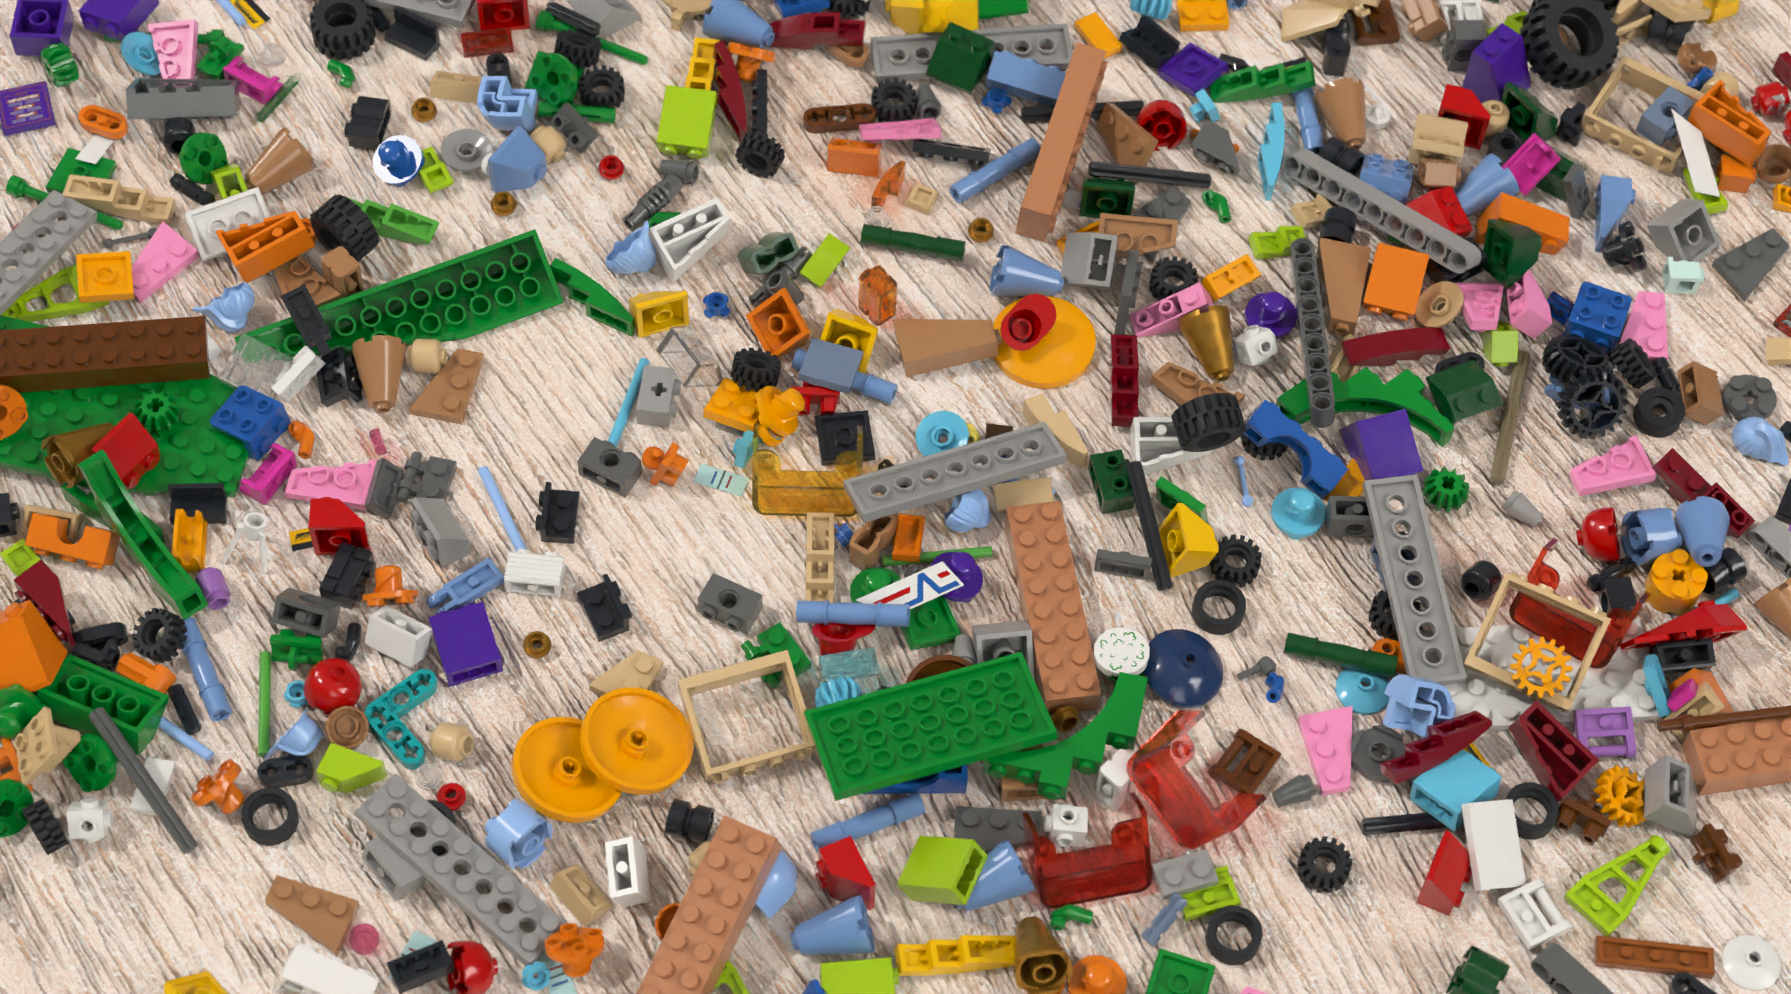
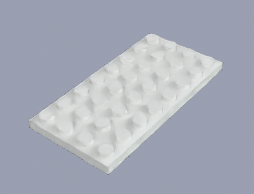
M1640 617L1611 619L1568 714L1539 702L1564 727L1574 726L1573 711L1580 709L1631 706L1633 722L1659 721L1661 719L1652 695L1648 696L1645 689L1644 681L1646 676L1643 671L1645 657L1648 655L1647 648L1621 650L1620 644L1643 634ZM1583 620L1491 626L1477 657L1516 674L1515 670L1510 669V664L1517 663L1512 658L1513 653L1521 654L1518 648L1520 644L1529 647L1528 640L1530 638L1534 640L1535 644L1539 643L1540 637H1544L1546 644H1549L1554 639L1556 640L1554 647L1558 649L1564 646L1565 649L1562 655L1571 656V660L1566 665L1573 667V671L1565 673V675L1571 678L1570 682H1561L1564 687L1562 692L1556 688L1554 689V692L1566 697L1598 627ZM1481 627L1455 628L1463 664ZM1422 630L1421 635L1432 637L1433 631ZM1541 650L1542 654L1550 658L1555 656L1549 651ZM1425 653L1430 663L1439 662V657L1436 653ZM1527 654L1523 659L1522 669L1530 665V654ZM1537 662L1536 668L1532 671H1541L1543 675L1550 665H1542L1540 662ZM1560 667L1551 673L1553 683L1560 675ZM1466 668L1467 679L1465 682L1444 685L1451 694L1452 702L1456 704L1454 718L1478 711L1492 720V726L1487 731L1510 730L1509 726L1536 701ZM1532 678L1528 679L1529 681L1541 686L1539 681Z

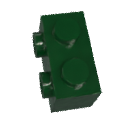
M1122 449L1090 455L1088 471L1102 514L1133 509L1135 501L1126 469V464L1130 462L1129 459H1124Z

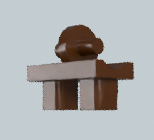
M1593 794L1590 801L1580 796L1577 801L1565 796L1559 807L1556 826L1564 831H1570L1573 824L1576 823L1584 828L1580 836L1582 841L1594 845L1600 837H1604L1612 820L1603 816L1601 813L1602 808L1595 805L1598 796Z
M1707 824L1702 827V830L1690 839L1697 851V854L1692 857L1693 863L1695 865L1704 863L1716 884L1723 882L1743 864L1738 853H1729L1725 845L1728 843V837L1723 829H1714L1712 824Z

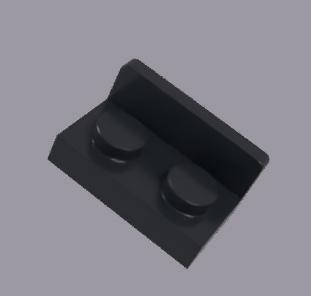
M340 346L332 350L331 356L322 359L326 364L317 372L321 403L326 407L348 397H351L356 402L363 400L361 391L363 386L359 378L354 355Z
M546 482L545 491H540L539 507H542V514H537L535 525L536 531H540L541 542L574 544L580 491L553 490L552 482Z
M608 574L602 575V583L577 592V598L598 642L629 631V619L632 618L627 603L622 604L619 599L621 592L617 582H611Z
M443 940L386 963L399 994L456 971Z

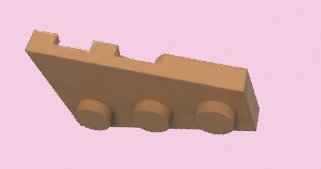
M1106 103L1096 126L1117 163L1146 167L1158 140L1115 104Z
M1100 213L1098 233L1118 236L1117 261L1128 258L1129 249L1137 250L1139 255L1174 248L1176 245L1178 220Z
M301 255L273 269L283 295L305 284L317 307L342 299L341 294L336 289H333Z
M457 348L448 359L447 364L440 369L409 408L410 414L463 424L484 361L483 353Z
M1167 362L1152 374L1150 379L1153 385L1180 406L1194 398L1212 393H1230L1235 395L1239 404L1243 402L1245 394L1238 391L1233 394L1222 389L1223 385L1215 381L1213 384L1199 379L1198 374L1171 362Z
M276 875L265 899V903L269 908L292 925H296L306 932L311 939L325 946L336 957L360 906L358 900Z

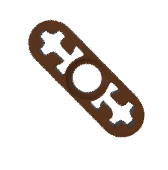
M868 103L815 107L806 110L803 115L804 129L814 134L859 130V125L876 122V110ZM861 114H866L868 118H863ZM835 115H843L847 119L843 122H837L833 117ZM813 118L817 120L816 123H813Z

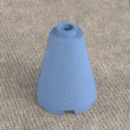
M712 0L710 6L714 8L710 15L705 14L702 25L703 34L708 36V38L764 49L766 46L769 47L772 44L775 36L773 27L740 0Z
M1494 154L1486 155L1454 190L1467 217L1484 211L1501 192L1514 197L1519 195L1517 194L1519 186L1508 167L1503 170L1499 165L1502 160Z
M1002 244L996 257L1001 259L998 260L996 265H993L989 290L991 295L1025 297L1031 294H1041L1054 297L1057 292L1061 293L1064 278L1061 277L1060 271L1008 245Z
M1699 496L1696 497L1697 500L1690 502L1687 500L1678 507L1674 515L1676 531L1680 532L1682 542L1694 561L1700 566L1709 567L1717 564L1721 559L1730 517L1722 502L1713 497Z
M1007 839L1000 842L987 854V860L967 904H956L958 909L964 907L966 912L1022 896L1035 890L1030 877L1025 872L1020 859Z
M853 896L795 926V932L791 933L794 950H800L802 955L869 954L874 952L872 928L869 927L867 919L869 916L862 896Z

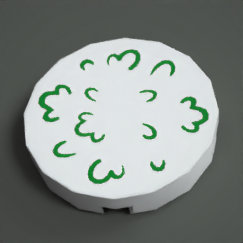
M1116 627L1105 631L1094 644V661L1097 668L1110 677L1111 675L1119 676L1120 672L1139 675L1145 670L1149 661L1150 647L1146 638L1139 632L1130 628Z

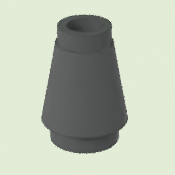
M920 85L916 89L917 114L922 119L938 118L942 108L940 102L929 85Z
M663 159L659 171L661 175L665 176L672 174L681 179L682 183L688 185L697 181L699 164L695 163L692 159Z
M775 271L769 276L766 285L772 295L782 288H786L795 305L801 303L804 293L786 272Z
M1299 774L1272 792L1273 799L1278 808L1310 801L1311 797L1317 795L1315 786L1308 774L1303 776Z

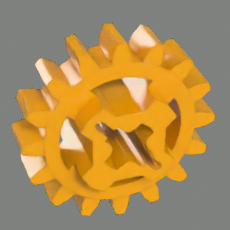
M1540 637L1539 643L1535 644L1534 640L1530 638L1528 640L1529 647L1520 644L1518 648L1521 654L1513 653L1512 658L1517 663L1510 664V669L1515 670L1517 673L1511 679L1512 681H1520L1517 687L1518 690L1524 687L1528 689V697L1533 692H1537L1538 699H1542L1543 694L1547 692L1549 697L1552 698L1554 697L1555 688L1560 692L1564 690L1561 682L1569 683L1571 678L1565 675V673L1573 671V667L1566 665L1571 660V656H1563L1562 653L1565 647L1555 648L1556 640L1554 639L1549 644H1546L1544 637ZM1541 650L1549 651L1555 656L1550 658L1542 654ZM1527 654H1530V665L1522 669L1523 659ZM1537 662H1540L1542 665H1550L1546 669L1545 674L1542 675L1541 671H1532L1536 668ZM1560 667V675L1553 683L1551 673ZM1532 678L1539 681L1541 686L1531 684L1528 679Z
M1617 765L1600 774L1601 777L1595 781L1599 786L1594 789V792L1600 796L1596 803L1603 805L1601 813L1607 812L1609 819L1612 821L1617 820L1618 827L1626 825L1627 828H1631L1646 820L1644 819L1645 790L1643 788L1645 781L1637 780V772L1629 774V769L1626 766L1621 769Z

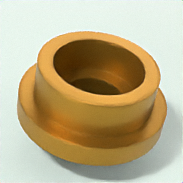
M419 98L414 102L411 113L415 120L428 122L436 116L437 108L430 99Z
M498 192L491 200V210L498 216H508L516 210V199L509 192Z
M977 218L969 225L968 234L976 242H987L994 235V227L988 219Z
M531 632L524 639V652L534 659L543 658L551 650V640L543 632ZM535 644L542 645L540 648H533Z
M1071 705L1059 707L1051 719L1055 728L1060 729L1062 732L1075 728L1079 722L1077 709Z

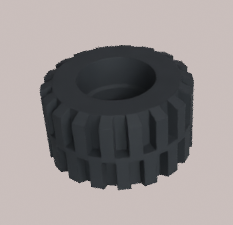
M319 0V5L315 4L313 6V12H310L309 16L314 45L321 54L326 53L327 58L332 59L336 57V60L342 61V58L352 60L354 56L360 57L363 51L368 52L370 50V45H373L375 42L376 31L372 9H370V5L367 2H364V0ZM342 25H350V26L345 27V28H336V27L342 26Z
M340 194L334 195L310 215L313 231L327 251L343 246L350 253V256L359 262L379 244L378 234L369 217L356 203Z
M1212 393L1194 398L1178 407L1171 415L1176 435L1183 451L1205 452L1218 449L1232 443L1246 431V425L1237 397L1230 393Z

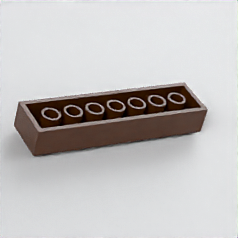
M205 316L0 330V385L11 387L18 393L210 379L208 334Z

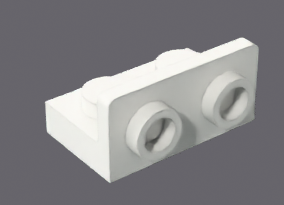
M304 346L270 382V386L280 397L290 402L326 363L310 350L308 346Z

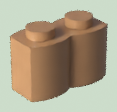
M895 514L865 522V526L859 528L852 535L849 545L850 563L862 570L872 568L876 564L880 551L886 549L895 537Z

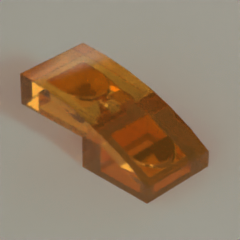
M905 161L896 163L881 178L872 195L871 212L881 214L888 194L898 197L905 178Z

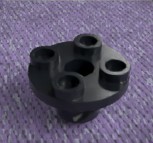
M1629 220L1619 224V236L1614 241L1602 246V255L1606 264L1610 267L1630 264L1635 272L1648 269L1643 254L1641 255L1642 252H1645L1644 245L1640 237H1634L1635 229L1632 222Z

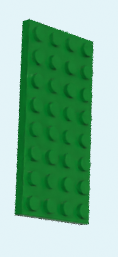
M1022 652L804 711L808 729L835 801L1057 740V731Z

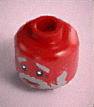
M1775 81L1757 86L1754 90V96L1750 97L1753 111H1759L1761 116L1768 117L1784 112L1787 105L1790 104V97L1787 87Z

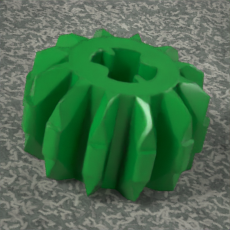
M64 43L52 44L41 51V61L43 62L44 69L50 81L56 87L67 86L79 79V69L77 68L76 61L70 49Z
M154 388L150 395L142 392V399L135 400L133 414L149 434L156 431L160 436L162 430L165 429L171 432L172 425H178V416L181 413L180 406L177 404L174 395L168 396V392L165 389L160 394Z
M1445 466L1441 468V471L1434 469L1430 476L1425 478L1423 497L1427 498V505H1436V512L1441 508H1444L1447 514L1452 508L1458 511L1468 499L1469 483L1464 482L1465 474H1456V468L1451 472Z

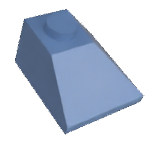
M520 126L514 129L488 159L491 189L495 193L531 188L538 180H542L547 172L545 154Z

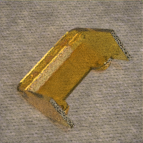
M754 424L752 505L756 512L762 515L807 516V512L834 513V517H851L858 513L844 490L843 480L862 475L863 426H857V451H845L839 454L835 460V471L781 470L780 457L776 452L759 449L760 424Z

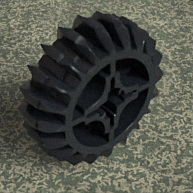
M1571 334L1566 336L1558 335L1557 337H1552L1543 351L1542 365L1545 367V371L1551 374V378L1558 379L1559 383H1567L1569 385L1572 382L1570 375L1578 378L1579 370H1584L1588 373L1589 367L1597 371L1602 368L1607 373L1614 372V359L1611 358V353L1605 351L1604 346L1597 345V342L1588 340V337L1585 339L1579 335H1576V337Z
M1589 367L1588 373L1584 370H1579L1578 378L1570 375L1572 382L1569 385L1562 383L1565 391L1557 393V396L1562 400L1555 403L1556 407L1561 409L1557 412V416L1563 419L1561 424L1568 428L1571 434H1578L1580 438L1584 439L1588 435L1590 439L1595 440L1597 433L1601 437H1605L1607 429L1615 432L1613 425L1615 423L1622 424L1619 416L1627 414V411L1622 407L1629 404L1628 400L1623 398L1628 394L1627 390L1622 388L1623 382L1620 379H1616L1615 374L1612 372L1607 373L1602 368L1597 371ZM1605 386L1610 395L1609 403L1604 401L1605 393L1603 391ZM1575 404L1580 406L1579 414L1581 417L1579 421L1575 416Z

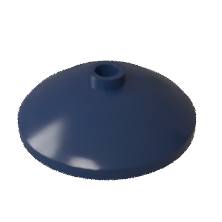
M1171 629L1158 634L1148 644L1150 647L1149 661L1143 674L1144 677H1148L1147 684L1161 700L1179 708H1196L1214 698L1223 682V665L1219 654L1208 640L1189 630ZM1186 658H1189L1193 664L1188 663Z

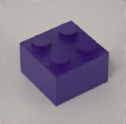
M17 0L10 31V39L16 55L41 56L43 49L55 43L62 42L67 47L69 46L74 22V15L69 0Z

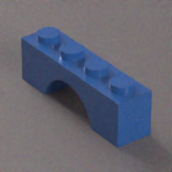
M1266 399L1254 409L1245 421L1246 431L1243 434L1258 447L1267 443H1281L1290 447L1297 454L1302 465L1300 482L1318 495L1320 499L1334 489L1348 470L1338 456L1329 453L1323 448L1322 443L1318 439L1310 437L1302 430L1299 423L1286 417L1276 404L1268 402Z
M967 765L863 794L966 793L968 781Z

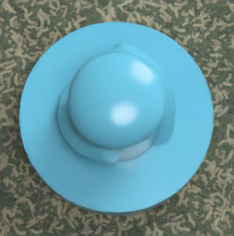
M1290 488L1282 491L1274 499L1270 512L1276 527L1293 540H1299L1302 537H1308L1318 532L1323 526L1326 517L1323 501L1318 495L1307 488Z

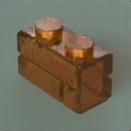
M876 265L872 269H866L859 276L858 309L865 316H868V319L875 326H880L894 317L897 304L898 283L890 275L887 276V272L880 265Z

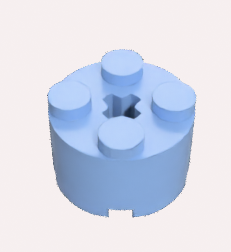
M519 799L512 800L504 811L497 817L489 819L484 827L487 832L486 846L509 867L515 870V866L523 869L535 862L546 849L543 846L546 837L551 840L553 834L552 825L527 803L521 802Z

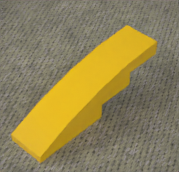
M695 37L688 76H686V88L713 90L717 67L716 59L713 58L714 44L720 42V40Z
M961 935L957 940L930 939L926 944H898L894 948L899 976L958 974L1014 966L1016 936Z

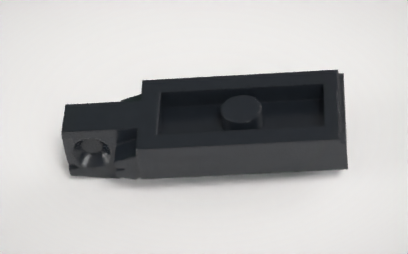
M305 284L282 295L281 299L305 344L308 345L310 350L316 347L322 359L331 356L332 351L327 344V341L332 339L329 334L330 331Z

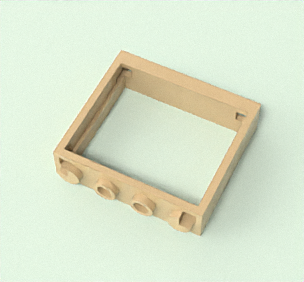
M1623 56L1585 114L1581 128L1589 136L1595 137L1614 148L1632 155L1636 159H1640L1659 170L1671 174L1684 153L1681 141L1674 153L1598 117L1620 81L1656 98L1671 86L1695 101L1694 104L1705 94L1627 56Z
M1513 572L1511 575L1505 573L1464 662V668L1527 696L1528 689L1524 687L1518 690L1517 687L1520 681H1512L1511 677L1514 673L1477 657L1508 589H1513L1598 627L1567 696L1565 697L1554 692V697L1552 698L1549 697L1547 692L1543 694L1542 699H1538L1537 692H1533L1530 698L1568 714L1611 619L1606 617L1607 613L1600 611L1599 608L1591 607V609L1581 606V601L1572 596L1565 595L1563 598L1554 594L1555 590L1547 585L1539 583L1536 586L1527 582L1528 578L1522 574L1519 575ZM1529 681L1533 685L1540 686L1534 682Z
M788 650L678 680V691L706 783L711 781L714 784L728 781L730 776L740 773L741 776H748L756 773L758 768L765 766L777 768L784 765L786 760L796 758L797 761L805 760L812 757V753L816 752L804 716L806 707ZM781 671L804 743L712 768L691 696Z

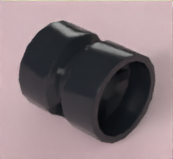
M1655 12L1646 43L1660 46L1663 43L1667 49L1678 52L1683 44L1689 21L1674 22L1663 14ZM1668 28L1674 30L1672 36H1666Z
M1332 136L1319 154L1320 157L1353 176L1357 174L1365 159L1363 152L1355 147L1348 148L1347 142L1337 136Z
M1332 207L1326 210L1319 240L1321 237L1352 244L1357 224L1356 214L1344 207Z
M1729 547L1724 548L1721 559L1717 564L1709 567L1703 566L1708 574L1703 592L1714 596L1725 590L1729 584L1733 585L1745 578L1747 574L1746 565L1738 552Z
M674 798L668 812L665 834L677 838L688 835L689 841L702 844L709 838L715 809L699 804L693 808L691 802Z

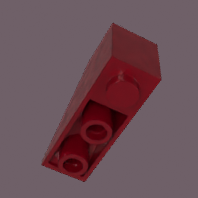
M40 559L13 580L17 589L15 595L21 603L30 600L44 620L51 626L60 641L64 639L72 647L75 645L59 577Z

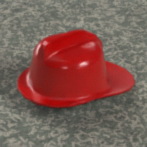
M1031 294L1021 299L1005 315L1001 322L1000 331L1004 342L1012 349L1018 351L1030 350L1036 346L1055 324L1057 313L1052 301L1041 294Z
M819 623L812 627L811 632L818 638L821 656L823 658L850 655L855 649L857 640L872 633L876 628V624L850 625L829 623L824 625Z

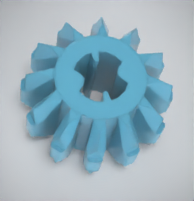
M1130 0V9L1149 17L1165 20L1171 12L1173 0Z
M841 675L838 679L830 678L828 682H821V687L815 690V705L817 708L861 696L863 693L858 682H854L852 677L844 679Z

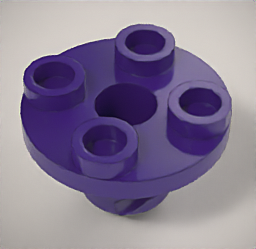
M1272 291L1258 294L1250 299L1245 308L1244 321L1248 327L1258 325L1259 327L1269 328L1274 333L1276 339L1288 335L1294 329L1297 321V312L1295 306L1288 298L1279 292Z
M958 551L945 552L938 555L930 567L943 561L964 584V586L941 596L956 602L968 603L972 601L979 593L983 584V575L975 559L969 553Z

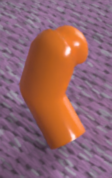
M294 420L288 425V431L300 443L298 456L304 459L311 458L315 434L304 423Z

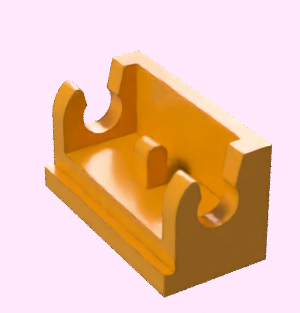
M1248 254L1205 276L1201 284L1209 291L1212 301L1215 303L1242 286L1255 281L1262 274Z
M176 509L172 555L186 572H200L205 568L208 521H204L203 514L198 510L195 511V517H188L184 509Z

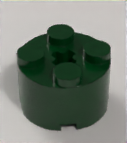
M1471 945L1463 955L1467 961H1463L1460 966H1457L1446 993L1499 994L1500 990L1496 989L1500 980L1503 981L1510 965Z

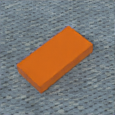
M898 514L892 560L920 562L925 516Z

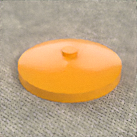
M1053 296L1046 297L1055 306L1057 313L1056 321L1052 329L1039 343L1030 350L1018 351L1009 347L1002 339V344L998 345L999 356L993 357L999 369L1006 376L1028 387L1051 389L1065 386L1082 376L1093 360L1096 337L1090 320L1072 303ZM1021 299L1012 302L999 313L993 323L994 330L999 329L1000 331L1001 322L1005 315Z
M620 688L602 695L587 711L580 729L581 751L590 769L607 785L629 794L649 795L670 788L683 776L693 755V736L689 723L683 713L667 698L647 689Z
M572 717L548 718L529 727L520 737L511 759V772L515 786L523 799L539 813L562 822L581 823L597 819L607 813L615 805L622 791L607 785L590 769L580 746V729L583 720Z

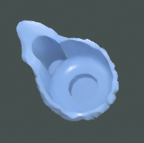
M645 221L641 228H637L635 232L630 233L623 241L614 243L613 249L605 259V263L610 271L617 274H632L637 271L644 273L655 266L657 256L656 249L649 237V222Z
M246 282L231 288L227 287L221 296L212 299L207 306L193 307L192 311L206 315L219 328L227 332H239L246 326L247 315L254 305V291Z
M1755 416L1747 417L1736 424L1732 431V440L1734 441V446L1742 455L1767 460L1770 463L1777 462L1783 466L1788 464L1785 437L1782 431L1774 428L1767 420Z
M980 489L957 495L953 500L950 511L943 514L945 525L956 532H967L973 528H984L991 521L988 499Z

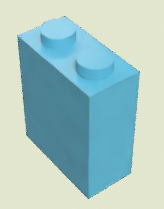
M1463 749L1447 761L1417 777L1412 784L1410 800L1455 832L1464 824L1461 804L1491 801L1498 795L1502 776L1493 768L1486 766L1476 759L1470 752Z

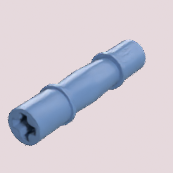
M1310 87L1292 92L1291 95L1293 100H1295L1297 117L1301 127L1299 133L1302 137L1303 146L1319 156L1324 147L1322 127L1318 122L1317 109L1313 99L1314 90Z
M1030 138L1015 148L1007 150V154L991 161L978 171L970 172L968 176L949 187L952 198L958 204H961L977 193H982L985 187L1001 180L1015 169H1022L1024 165L1038 157L1041 149L1039 143L1034 138Z
M800 348L797 350L792 362L793 369L800 371L807 351ZM858 371L851 390L861 392L862 396H868L891 405L898 385L878 378L874 374L870 373L867 375Z
M798 600L796 621L797 623H820L824 625L839 623L850 625L877 624V627H909L910 605L883 604L882 602H878L876 605L855 602L830 603L829 600Z
M189 617L184 620L185 624L183 625L187 627V632L183 633V635L187 636V640H182L181 642L184 645L182 653L187 656L192 674L200 689L199 696L203 699L210 720L219 722L227 719L232 714V709L224 692V685L219 682L214 664L206 650L207 643L202 637L195 618Z
M915 792L892 802L888 801L885 806L863 812L843 822L838 820L832 825L811 832V840L818 854L820 848L848 836L855 840L893 824L898 826L904 821L925 814V807L919 793Z

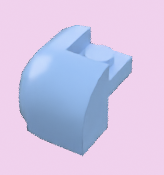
M482 76L477 95V104L484 119L495 129L514 131L517 126H520L525 131H532L536 124L534 113L539 95L536 89H512L507 76Z
M1400 674L1388 683L1384 692L1390 699L1382 724L1388 728L1409 730L1426 738L1428 737V726L1454 718L1456 704L1452 702L1450 692L1446 686L1431 679Z
M782 849L755 903V906L769 919L786 904L796 891L797 867Z

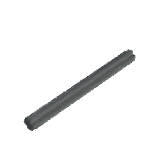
M101 707L92 711L89 714L90 720L183 854H188L195 850L198 843L106 710Z

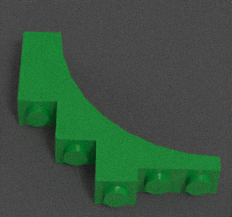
M1367 367L1344 383L1341 382L1335 372H1331L1335 413L1369 412L1383 415L1406 409L1411 426L1427 434L1441 447L1450 442L1455 427L1447 417L1442 416L1434 408L1429 399L1423 397L1426 386L1421 378L1414 375L1408 368L1386 384H1383L1380 377L1372 373ZM1305 379L1279 396L1276 405L1286 417L1300 425L1310 420Z
M100 450L79 463L78 466L95 497L94 502L103 519L120 536L128 554L144 569L154 590L184 620L208 606L199 585L173 557L137 507L114 469L108 455L103 450Z
M1120 672L1114 691L1105 707L1086 727L1075 735L1051 746L1032 751L1010 752L985 759L983 773H987L994 778L1007 777L1017 779V781L1024 784L1037 783V794L1051 800H1065L1071 769L1078 770V772L1085 775L1099 774L1106 745H1111L1118 750H1134L1148 677Z

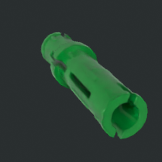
M540 101L538 117L553 118L568 101L557 105ZM570 104L582 117H587L590 122L615 123L616 108Z

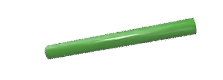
M992 547L921 552L919 563L892 560V555L882 556L883 567L932 563L938 555L955 551L969 553L974 559L992 557Z
M268 651L260 652L258 756L265 758L270 751L271 653Z

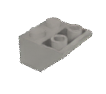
M1094 232L1067 233L1061 269V277L1064 278L1063 285L1111 292L1119 243L1118 236Z
M422 497L411 499L413 511L410 512V515L415 523L413 530L419 540H425L427 544L425 548L432 561L437 560L441 568H444L471 554L469 539L443 499Z
M1665 755L1645 769L1644 819L1693 837L1696 835L1697 786L1689 764Z

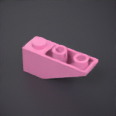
M1529 269L1511 287H1506L1510 324L1535 339L1552 324L1550 306Z
M1199 282L1129 316L1138 338L1180 330L1179 320L1198 309L1200 313L1208 312V307L1214 304L1211 295Z

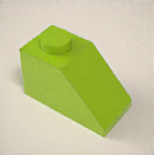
M233 163L210 172L221 200L248 191L237 164Z
M1498 321L1496 330L1480 332L1485 358L1493 363L1494 366H1508L1509 362H1517V329L1506 321Z
M331 743L316 770V774L322 788L330 792H336L337 790L346 794L383 780L386 776V770L383 761Z

